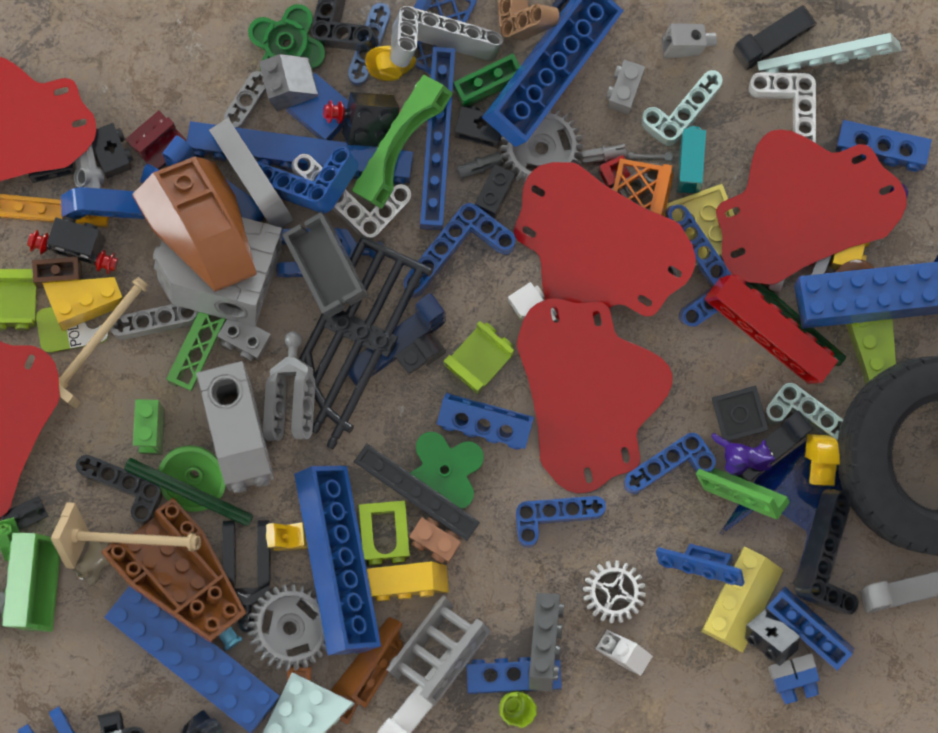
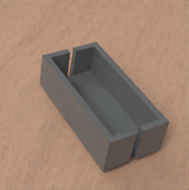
M321 212L304 222L305 226L311 230L310 232L299 224L283 233L282 236L322 314L330 318L346 309V303L353 305L369 295L332 223Z

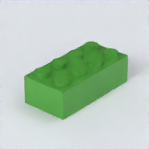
M12 533L2 626L33 632H53L60 556L51 537L37 533Z

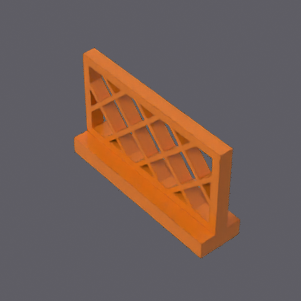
M620 159L613 190L618 192L627 186L633 194L628 199L631 201L636 199L643 208L648 209L650 207V211L665 217L674 177L673 166L667 164L660 166ZM624 166L634 167L637 174L626 180L622 174ZM650 170L658 171L657 179L648 184L643 174ZM641 177L646 186L635 193L629 184ZM649 190L653 195L652 201L643 205L638 196Z

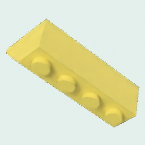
M745 546L733 566L742 570L745 581L744 585L741 587L727 583L724 584L701 632L742 653L748 643L745 639L746 625L765 609L783 572V569L771 560Z

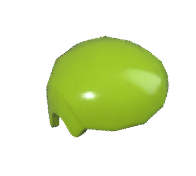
M511 691L503 696L499 704V715L508 725L524 728L535 719L537 705L528 694L521 691Z

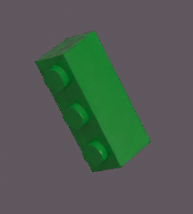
M513 53L453 82V91L461 106L473 105L502 91L520 65Z

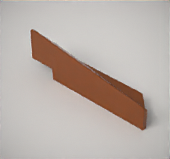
M388 617L378 630L381 647L359 653L330 690L355 703L340 717V721L346 725L349 724L358 704L364 708L367 707L389 673L386 669L389 667L391 660L403 648V641L399 637V629L402 627V623L392 617Z

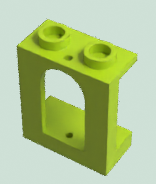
M405 501L359 504L362 548L365 562H369L370 566L382 565V561L392 560L393 564L405 563V559L410 558ZM395 514L397 545L394 551L389 554H381L374 547L372 516Z

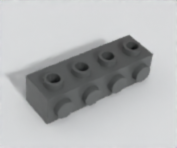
M537 593L529 673V689L553 691V681H558L559 666H555V659H560L561 645H557V638H562V624H558L559 617L563 618L564 604L560 603V594Z

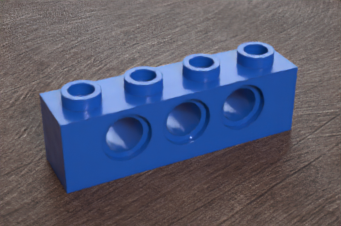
M843 120L840 125L835 148L836 152L856 146L855 139L860 138L874 151L878 160L884 162L887 166L897 167L899 165L906 167L909 171L919 172L920 170L923 171L927 165L932 139ZM877 144H885L888 147V151L879 150ZM900 149H907L910 152V156H903L900 153ZM865 154L858 155L862 157V160H866Z
M446 393L436 425H440L441 428L447 431H462L464 435L469 437L480 436L486 438V441L491 443L508 444V447L519 450L526 448L534 417ZM465 413L468 416V420H460L457 414ZM486 419L491 425L484 427L480 424L479 420ZM503 425H508L512 428L513 431L511 433H506L502 430L501 427Z
M786 586L769 602L767 609L796 632L805 643L836 670L853 654L855 648Z
M531 657L518 658V662H509L508 658L494 659L495 663H485V659L471 660V664H467L468 694L543 691L529 689ZM555 660V666H559L558 681H553V690H561L560 660ZM512 668L520 671L521 677L517 681H511L507 677V672ZM491 669L497 673V679L494 682H488L484 679V673L487 670Z

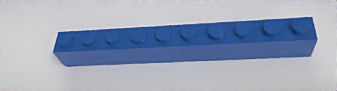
M190 121L187 143L192 147L195 156L199 158H204V155L213 156L215 160L226 161L227 157L209 131V129L216 125ZM234 127L256 161L269 166L271 164L279 165L281 169L292 170L293 160L301 154H308L324 167L335 149L346 147L359 164L358 170L352 178L358 179L365 170L368 161L378 149V147L348 145L346 142ZM401 150L394 169V185L410 184L414 159L413 152ZM300 159L297 163L298 168H301L302 171L308 170L309 165L306 160Z

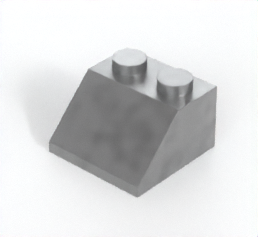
M279 54L259 62L268 99L276 111L319 96L311 64L307 57Z

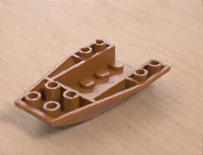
M194 156L153 172L132 194L152 231L214 292L257 275L236 196L214 161Z
M172 498L155 511L153 519L133 534L188 537L190 533H195L201 539V545L198 550L189 551L184 546L112 543L102 550L101 553L134 590L201 637L212 642L245 616L246 612L203 530L179 503Z

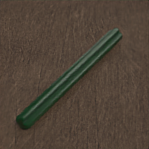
M746 282L745 285L751 290L759 291L764 296L763 300L769 305L772 303L780 308L782 311L780 314L786 319L791 318L799 324L798 328L802 332H808L817 339L816 343L830 349L834 353L833 357L838 360L837 366H840L846 360V356L815 328L802 329L799 314L767 286L761 283Z
M129 458L124 466L126 471L246 527L250 525L253 519L251 513L133 458Z

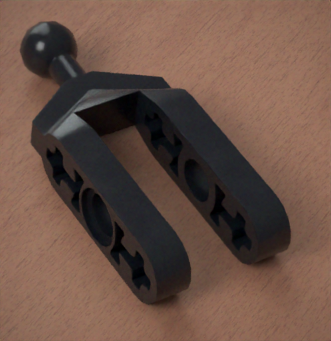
M270 520L257 521L258 588H236L235 521H223L222 525L223 570L246 612V615L238 620V627L246 633L253 630V628L247 627L249 622H254L253 619L249 618V614L252 613V605L260 597L264 598V594L267 591L270 592L271 549L268 548L266 540V524H270Z

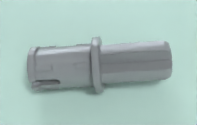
M625 144L609 147L602 145V148L582 151L581 159L584 164L601 161L606 163L608 160H613L622 155L627 158Z

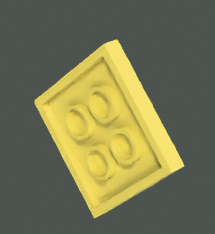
M723 184L667 204V208L672 205L685 206L718 255L722 256V232L717 220L716 210L721 202L728 200ZM677 208L672 212L673 219L679 221L682 218V212ZM731 209L726 211L725 215L726 217H732L734 212ZM690 227L686 229L687 237L689 240H692L695 236L694 230ZM704 246L698 249V256L701 259L707 256V249Z

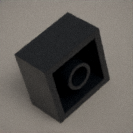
M756 385L711 398L722 438L731 441L769 430Z

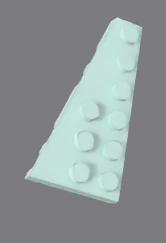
M891 33L762 60L757 63L761 72L779 73L780 70L788 69V71H793L805 66H817L830 62L843 64L849 62V59L857 58L861 60L870 58L873 55L890 54L901 51L900 42Z
M292 672L263 733H326L355 703Z

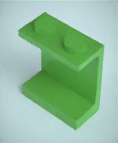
M135 399L133 446H139V454L163 455L165 409L159 400Z

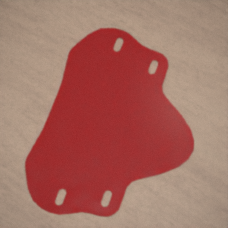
M0 57V181L33 172L61 169L71 165L88 150L96 135L94 115L82 102L76 83L70 78L38 83L17 65L6 58ZM64 87L69 89L65 94L54 95V91ZM87 120V123L83 126H72L74 121Z
M783 129L770 131L762 137L756 146L745 191L721 202L717 207L716 215L722 232L723 261L733 275H739L746 282L761 284L779 283L814 262L850 247L888 236L902 218L907 206L904 187L898 178L882 166L874 151L867 145L858 144L839 153H832L793 131ZM858 155H866V160L858 164H853L851 161L852 158ZM889 185L894 187V191L888 194L881 195L879 193L881 188ZM735 207L740 209V213L732 217H726L725 215L726 211ZM740 248L745 249V254L739 257L732 258L730 255L732 251Z
M550 162L534 169L525 181L522 194V209L515 223L514 235L520 243L535 251L540 257L545 300L562 299L573 303L602 302L608 308L620 304L629 307L643 316H653L659 311L669 295L684 286L692 276L696 256L692 243L679 223L647 210L612 190L579 164L572 162ZM535 185L543 189L545 195L541 197L531 190L532 186ZM527 226L534 230L536 236L530 237L525 234L523 227ZM673 266L682 272V276L676 277L669 273L668 267ZM640 295L647 297L652 301V305H644L638 300V297ZM553 307L557 313V316H555V318L557 320H560L558 309L556 307ZM598 311L593 312V316L599 314Z
M547 299L537 303L530 308L523 319L517 339V349L528 377L539 433L540 461L555 482L567 491L574 493L591 492L597 490L612 477L630 472L638 467L641 457L636 437L637 431L668 396L672 386L673 374L669 365L660 356L617 336L614 331L610 309L604 303H573L562 299ZM553 307L558 309L560 320L557 323L552 320L551 308ZM594 311L600 313L601 326H596L594 323ZM623 447H626L629 451L630 461L628 463H625L622 458L621 449ZM586 467L591 469L593 478L591 483H587L585 480L584 469Z
M1 341L0 518L10 509L19 477L40 431L56 408L60 398L59 374L54 360L48 353L32 345L13 346ZM32 354L35 356L32 367L26 369L25 363L28 356Z

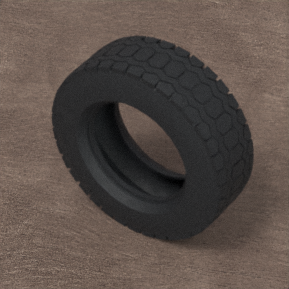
M925 356L905 360L887 368L871 379L855 396L854 401L851 402L846 411V416L843 418L838 435L840 464H838L837 469L843 490L848 491L850 494L852 509L868 528L895 546L914 552L938 556V510L926 508L908 496L901 487L893 466L894 441L902 423L921 406L938 401V356Z

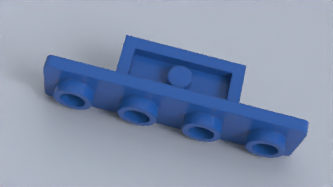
M691 543L684 554L660 547L656 550L659 564L666 568H674L688 574L693 573L704 576L707 579L723 581L729 585L742 587L745 583L742 570L730 566L733 562L732 554Z

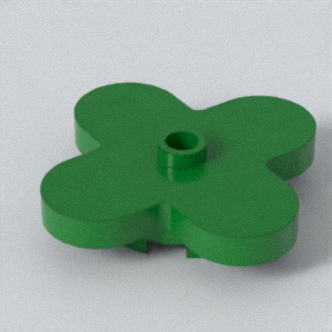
M291 5L286 9L280 21L259 17L249 26L248 36L255 46L265 50L261 61L279 54L307 57L313 70L319 68L326 58V51L321 42L309 36L314 17L305 5ZM286 41H291L288 47H284Z
M426 432L422 434L416 442V453L422 462V466L410 473L462 510L467 508L474 498V490L467 477L478 471L483 464L484 454L481 447L474 442L468 441L450 448L444 437L439 433ZM443 466H447L449 468V472L447 474L441 473L440 469Z

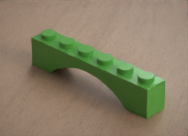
M423 74L420 81L416 83L412 94L404 103L399 115L392 122L386 136L379 143V147L373 157L368 161L365 170L356 180L355 186L352 189L354 193L378 208H383L394 190V169L404 144L421 124L442 113L453 95L448 88Z

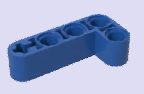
M78 187L61 195L62 218L66 216L78 220L89 215L145 219L132 194L135 191Z
M688 433L629 472L624 481V488L630 494H638L687 461H689L696 472L702 469L710 473L716 465V459L698 434ZM689 439L695 440L698 448L695 450L688 449L686 441ZM675 452L679 460L672 463L667 459V454ZM702 458L708 459L711 467L708 469L701 468L699 460ZM657 465L660 473L658 475H651L648 472V466ZM640 471H642L645 478L640 480L638 487L635 485L630 486L631 478L637 480L641 477L642 473Z
M599 496L522 502L516 509L518 542L523 547H533L538 541V524L599 519L605 513L606 503ZM582 503H585V508L592 507L593 503H597V506L601 507L598 513H594L593 509H586L585 515H582ZM574 504L578 507L579 512L576 515H570L566 512V507ZM546 506H552L556 513L552 517H547L543 514V509ZM523 508H529L532 510L533 515L528 519H524L519 512ZM524 531H532L535 536L534 540L530 542L524 541L521 536Z

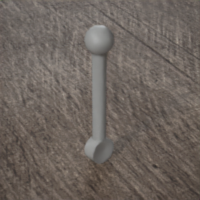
M628 152L627 160L664 159L669 162L673 159V154L671 152H666L665 154H634L633 152Z

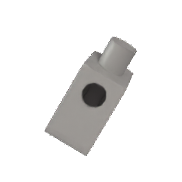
M670 24L661 37L664 59L698 56L706 46H716L717 43L716 33H705V26L703 24Z

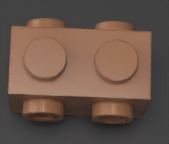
M421 517L409 536L410 541H412L411 545L421 552L424 549L432 554L431 558L438 563L443 564V562L449 564L461 546V542L458 540L459 536L451 530H447V532L438 528L440 524L430 517L427 520Z

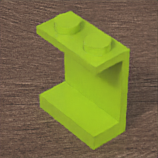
M0 269V331L6 330V327H15L16 330L27 331L29 327H36L37 287L33 283L32 269Z
M481 321L477 323V328L453 355L449 354L443 361L444 366L477 395L514 355L513 344L505 337L499 338L495 334L496 330L489 323L483 324Z

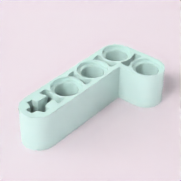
M714 70L707 71L670 116H667L656 107L647 108L643 113L641 123L644 130L665 146L675 145L681 138L683 129H687L694 123L720 91L723 80L721 74ZM715 81L716 83L712 84L708 91H706L708 82ZM699 96L703 99V102L696 104L692 98ZM686 113L689 119L683 121L678 117V114ZM654 116L658 119V122L651 124L646 118ZM668 129L673 130L675 136L667 137L664 131Z
M787 383L782 386L764 412L766 421L772 425H777L784 420L790 411L794 414L799 410L816 431L822 435H830L837 441L843 421L841 417L794 383ZM791 390L795 395V399H786L783 392ZM805 403L810 404L813 407V413H805L802 405ZM778 408L781 411V417H772L770 409ZM821 418H829L832 426L829 428L824 427L821 424ZM837 425L840 426L837 429V431L833 434L832 431L835 429V427Z

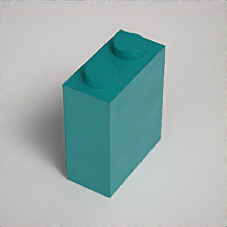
M689 126L687 129L684 128L682 132L676 193L695 194L700 192L703 183L706 130H701L698 126Z

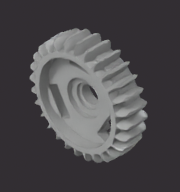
M559 109L555 114H552V110H550L528 141L517 147H514L508 140L501 137V142L506 144L500 146V150L506 152L501 156L503 160H508L504 166L505 168L512 166L510 171L518 173L516 181L523 177L525 184L526 179L531 171L526 169L527 165L538 167L550 162H572L580 165V161L576 158H582L583 155L582 152L578 151L583 149V144L578 143L582 140V135H576L579 132V127L572 129L574 120L566 122L567 114L561 118L559 117ZM561 130L565 132L571 145V149L564 151L558 135V131ZM543 143L547 145L548 152L540 155L536 152L535 147Z
M294 584L291 586L290 591H288L287 586L283 585L281 592L277 587H274L273 595L269 591L264 594L267 600L262 597L258 599L261 606L253 605L252 609L257 613L249 614V618L253 619L254 622L247 624V627L253 628L247 635L255 637L250 642V645H258L254 653L262 651L263 654L260 660L268 657V666L275 661L277 662L276 669H280L282 664H284L285 671H289L291 665H293L295 671H298L300 663L305 669L308 667L307 660L314 664L316 663L314 655L321 658L323 654L320 649L323 651L327 650L326 644H324L325 638L319 605L317 603L318 600L317 597L314 599L311 597L313 590L304 594V586L299 591H296ZM299 601L313 611L316 616L314 620L296 605ZM265 610L273 612L268 634L262 633ZM291 622L295 625L296 631L293 635H287L284 632L283 625L285 623ZM308 645L309 652L288 657L286 650Z

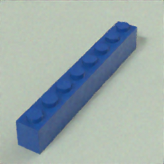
M433 47L431 79L443 84L452 92L455 48ZM452 96L442 113L430 118L427 122L420 229L439 231L443 229Z

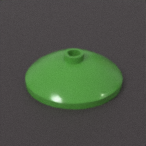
M187 445L172 450L164 457L158 469L221 499L226 488L217 456L199 446ZM192 470H196L199 475H193ZM160 487L167 501L174 498L185 511L198 512L207 509Z

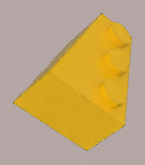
M115 277L42 283L62 331L113 311L123 299Z
M423 562L367 569L371 596L376 598V602L390 601V597L411 599L414 595L431 597L434 594L449 593L447 565Z

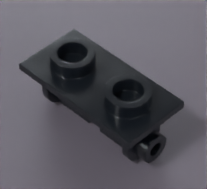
M37 496L9 509L6 514L1 516L0 521L14 517L18 529L21 530L47 518L48 515L40 497Z

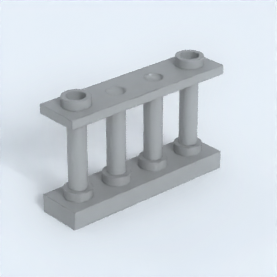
M442 596L440 600L434 603L431 612L399 654L391 660L389 667L386 669L397 680L404 674L422 687L423 690L420 695L433 706L438 703L491 633L490 629L480 620L476 619L473 624H470L451 610L454 605L445 596ZM445 618L465 631V635L458 643L437 630ZM430 637L451 650L445 661L442 662L423 648ZM416 656H419L437 669L431 680L425 679L409 667Z

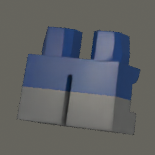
M812 653L787 660L780 666L774 664L767 667L773 679L776 693H780L785 705L798 701L795 688L802 687L806 699L819 695L817 682L820 680Z

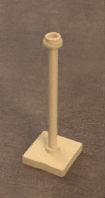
M139 277L136 280L133 279L132 283L134 286L59 378L60 397L75 409L80 405L81 401L66 390L68 387L67 383L141 291H147L148 284Z
M66 503L61 518L51 536V540L65 567L72 569L75 568L86 541L184 546L189 551L198 550L201 545L200 536L195 533H190L188 537L89 532L75 503Z

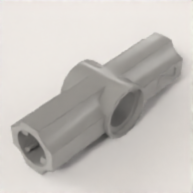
M91 144L88 150L75 160L77 169L74 172V182L78 187L102 189L104 173L100 167H97L93 144Z

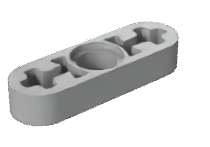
M255 71L250 74L224 114L225 120L230 116H236L238 113L237 108H235L236 106L241 110L238 115L239 122H233L232 124L234 127L242 128L266 92L261 71ZM260 78H262L263 85H258L255 88V93H257V95H255L252 92L255 86L253 80H259ZM245 95L251 96L253 99L252 104L249 106L240 104V99Z

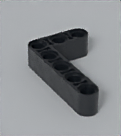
M318 0L311 33L324 47L369 52L378 46V37L368 26L341 22L346 0ZM329 10H332V13L326 16V13ZM324 31H328L325 36L321 37ZM349 33L345 39H341L344 34ZM369 36L367 41L362 42L364 37Z
M826 489L822 492L796 580L795 593L799 598L831 612L854 614L859 605L857 596L829 583L852 500L848 491Z

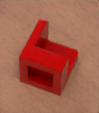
M624 155L599 166L598 172L604 184L609 188L614 187L620 159H625ZM624 166L622 174L627 179L631 175L627 167Z

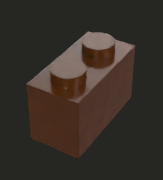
M78 257L32 260L33 283L37 289L44 288L42 283L82 280V264Z

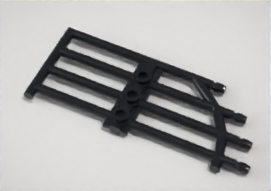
M364 236L360 237L350 260L355 268L365 248L376 252L362 280L366 291L384 257L386 256L395 261L365 321L354 316L362 300L349 305L346 312L342 310L330 318L321 314L299 357L301 361L313 368V377L315 379V400L320 411L315 419L316 421L313 423L312 432L317 434L326 417L330 418L336 426L326 447L332 450L336 447L337 440L340 439L343 431L352 432L354 426L348 421L381 356L389 357L390 353L393 352L398 336L393 335V332L422 275L430 277L433 273V268ZM405 265L415 271L385 330L374 326V323ZM324 328H327L336 333L315 372L312 352ZM343 337L354 341V344L325 399L318 386ZM362 346H365L374 352L340 416L331 407Z

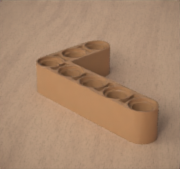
M498 0L500 31L503 37L525 40L554 27L559 21V11L556 7L534 4L528 7V0Z

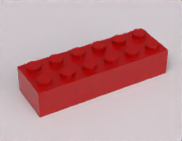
M731 274L719 278L704 298L707 303L807 384L822 383L838 362L833 357L834 353L830 349L816 343L817 339L810 333L802 332L798 328L799 324L791 318L786 319L780 314L782 312L780 308L772 303L769 305L764 301V296L759 291L748 288L745 285L746 281L739 275Z

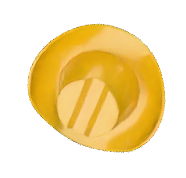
M391 45L371 49L366 54L365 64L368 72L374 78L382 81H395L415 66L417 59L413 55L407 67H399L390 59Z

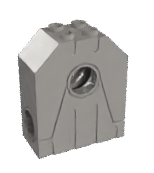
M242 217L257 275L216 292L164 241H161L160 246L155 247L153 259H156L154 270H157V280L172 305L236 322L238 320L240 323L256 327L282 250V228Z
M243 362L197 372L217 459L226 487L229 491L233 490L234 493H240L248 490L247 487L256 484V487L269 485L270 481L274 480L272 465L263 435L251 380ZM238 395V399L232 404L221 405L222 400L227 396Z

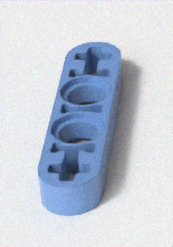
M377 3L372 6L365 24L370 29L379 31V44L377 47L381 45L391 16L389 7L384 3ZM384 10L386 16H381L380 25L376 24L377 14L375 12ZM367 36L364 37L362 42L367 41L369 38ZM355 51L348 71L349 80L355 86L364 85L370 76L365 60L359 56L361 51ZM358 63H360L361 65H363L362 75L364 77H359V79H355V75L353 74V72H358L360 67Z

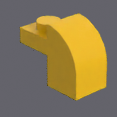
M807 434L805 457L811 460L809 483L812 485L834 486L836 464H840L839 444L830 435Z
M303 522L290 525L266 524L268 548H274V551L308 549Z

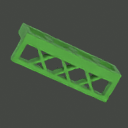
M198 312L166 378L169 384L176 387L180 386L192 392L198 380L197 372L202 371L218 338L217 336L226 321L225 318H220V320L211 323L210 318L212 315ZM210 327L213 334L211 339L201 343L200 339L204 330ZM208 345L204 352L203 346ZM200 348L203 354L201 360L191 363L190 359L195 349ZM190 368L193 374L190 383L187 384L180 381L185 370Z
M714 468L710 473L702 469L696 472L703 490L776 520L790 503L787 496L717 468Z

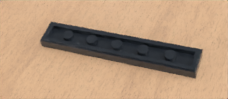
M366 443L354 460L355 464L464 540L468 541L479 526L480 522L368 443Z

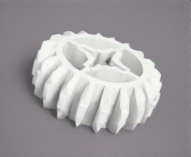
M617 560L613 568H611L610 561H606L605 570L601 564L597 565L600 573L591 570L590 574L594 579H585V582L590 584L591 587H583L584 592H590V595L584 596V601H592V603L587 605V609L595 606L596 610L593 612V616H597L601 612L600 620L604 621L606 615L610 616L609 623L611 624L614 623V617L616 616L618 617V622L622 623V615L624 614L630 620L632 618L630 610L635 614L639 612L635 604L638 606H643L644 604L638 597L643 598L646 596V593L639 592V589L645 588V584H637V581L642 576L637 575L634 578L632 575L636 569L632 568L630 572L626 571L628 563H624L621 569L619 568L620 563ZM618 574L615 582L611 584L599 582L605 575ZM624 577L632 585L633 596L629 595L622 588ZM617 582H619L617 588H619L618 592H621V594L616 595L610 603L611 592L608 593V589H613ZM595 588L600 589L607 597L604 607L596 598ZM621 600L630 603L622 610H611L615 601Z

